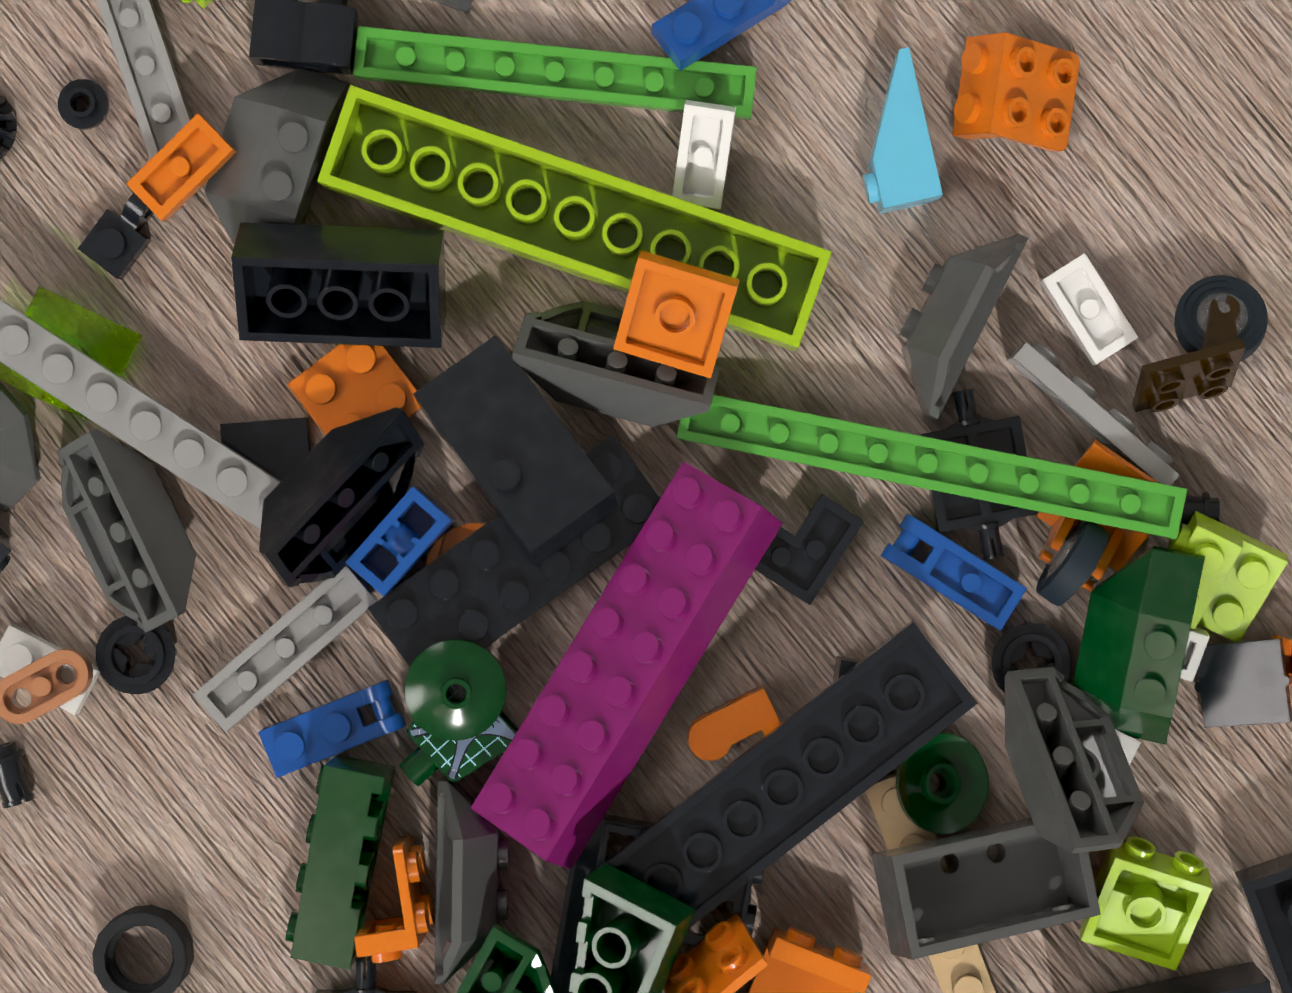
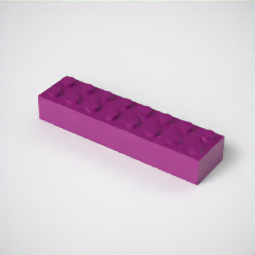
M682 462L477 796L471 809L545 861L572 870L783 523L759 504L689 464Z

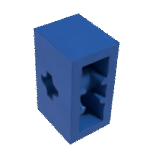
M413 486L345 563L382 596H386L402 582L456 519L420 487Z

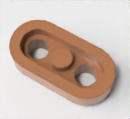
M60 649L3 678L0 681V717L12 724H25L82 695L88 690L93 679V668L90 660L85 654L76 649ZM65 664L71 665L76 672L75 679L71 683L64 681L61 677V669ZM20 688L28 690L31 694V702L27 707L20 705L17 701L16 695Z

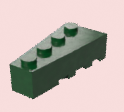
M339 754L321 766L316 786V794L319 795L316 814L311 815L306 835V843L310 844L307 863L301 864L296 883V892L301 893L298 912L292 911L286 931L285 941L293 943L290 958L348 970L356 961L357 953L354 936L364 923L396 766Z
M606 863L584 878L582 897H585L582 919L578 921L576 942L579 945L576 967L571 972L569 992L662 993L696 909Z

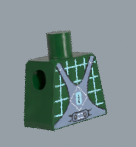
M453 684L446 691L447 698L454 702L462 700L466 694L465 688L460 684ZM501 711L496 721L483 733L466 740L451 741L428 734L413 721L406 732L419 747L407 756L399 766L404 774L418 787L438 769L449 781L455 783L505 752L519 729Z

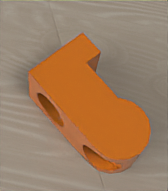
M761 685L693 720L688 730V742L695 756L702 760L714 761L726 755L732 744L761 730L766 736L780 725L781 722Z

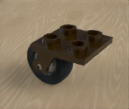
M1216 275L1197 281L1185 291L1176 308L1174 327L1178 341L1187 354L1142 365L1132 402L1135 412L1149 408L1151 412H1162L1175 407L1180 400L1197 395L1200 399L1214 398L1228 390V387L1232 386L1240 362L1258 349L1267 330V308L1263 298L1254 287L1236 277Z

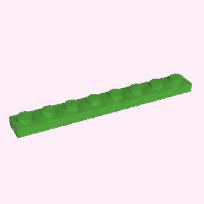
M358 26L353 77L357 80L684 113L686 100L736 107L735 118L751 120L757 67L696 61L679 71L673 61L666 57Z

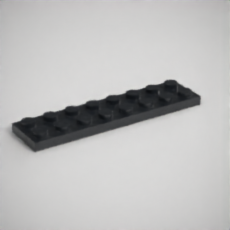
M911 621L598 868L607 863L696 909L689 926L691 928L978 703L915 623Z

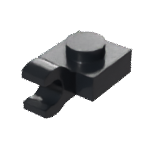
M133 193L126 202L121 216L109 209L104 212L78 247V250L116 279L123 280L151 242L140 230L154 213Z

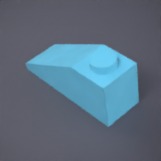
M909 47L899 49L894 58L868 164L869 173L862 175L867 201L869 204L877 203L879 214L936 202L943 195Z

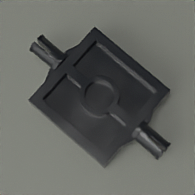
M974 389L952 393L958 422L944 430L919 434L921 436L1027 457L1020 415L998 420L978 418L973 394ZM929 490L937 532L962 528L979 530L984 560L1005 556L999 526H1003L1015 518L1038 514V511Z

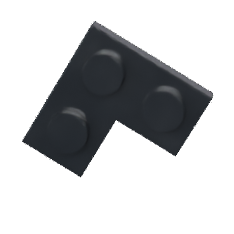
M821 494L795 535L780 527L755 570L811 605L864 521Z

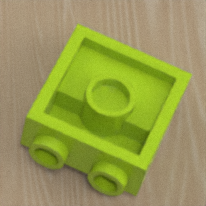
M1195 511L1188 525L1180 523L1177 539L1171 538L1168 549L1205 556L1190 629L1195 630L1196 626L1200 625L1234 642H1240L1288 563L1286 553Z
M1129 836L1126 842L1123 841L1119 848L1108 849L1096 877V893L1101 915L1084 919L1079 930L1080 941L1176 971L1213 889L1209 868L1204 867L1203 861L1194 854L1178 851L1174 857L1156 852L1155 846L1148 840L1138 836Z

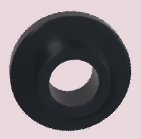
M77 79L68 83L60 92L58 110L62 119L67 124L76 129L88 130L97 127L104 121L109 111V99L104 89L94 81ZM87 95L90 99L89 108L84 112H77L74 106L76 99L79 96Z

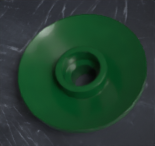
M450 639L429 646L415 658L406 675L404 695L408 711L419 727L434 737L459 741L473 738L483 733L496 721L504 706L506 682L498 661L488 650L471 641ZM453 684H460L466 690L464 698L457 702L449 700L446 696L448 687Z
M939 733L898 766L896 792L899 803L906 816L916 826L925 831L936 834H951L963 830L979 816L988 796L989 779L985 762L978 750L960 736L950 733ZM933 774L939 779V787L935 792L932 791L930 785Z

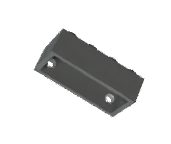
M1031 818L871 854L891 954L907 959H918L1101 915L1089 853L1071 854L1039 836ZM995 844L998 848V855L995 860L990 861L987 856V849L990 845ZM944 855H950L952 859V866L947 872L942 870L940 864Z

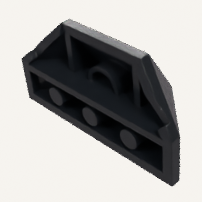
M396 407L332 429L263 500L259 552L283 585L290 588L299 586V583H312L335 578L347 565L345 562L405 496L413 476L415 459L420 457L425 444L402 409Z

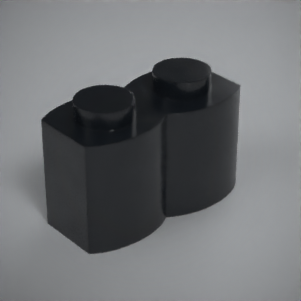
M255 0L249 58L253 64L282 69L301 68L321 73L353 75L359 20L356 8L348 6V0H318V3L301 2L298 0Z

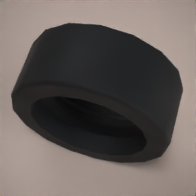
M154 905L132 907L113 918L98 935L92 953L94 973L107 993H173L189 975L194 959L193 939L185 923L170 910ZM149 926L158 929L167 937L172 946L173 960L170 970L162 979L154 983L138 984L130 981L121 974L115 963L114 951L117 942L124 932L133 927Z

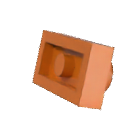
M197 113L126 184L161 221L166 222L237 151L203 115Z

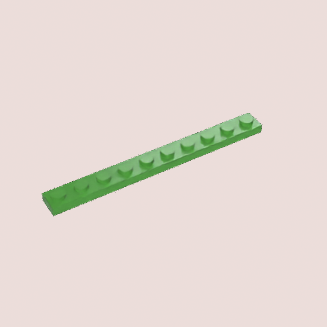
M715 394L713 395L709 412L680 419L676 437L681 440L1177 539L1187 494V489Z

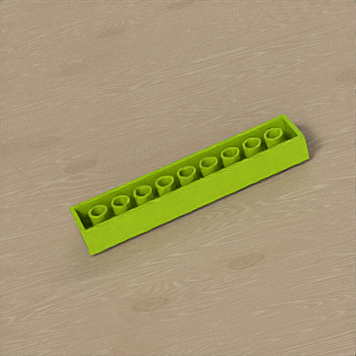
M350 85L317 180L325 189L627 294L641 250L739 279L740 282L726 328L794 352L801 343L832 251L352 85Z

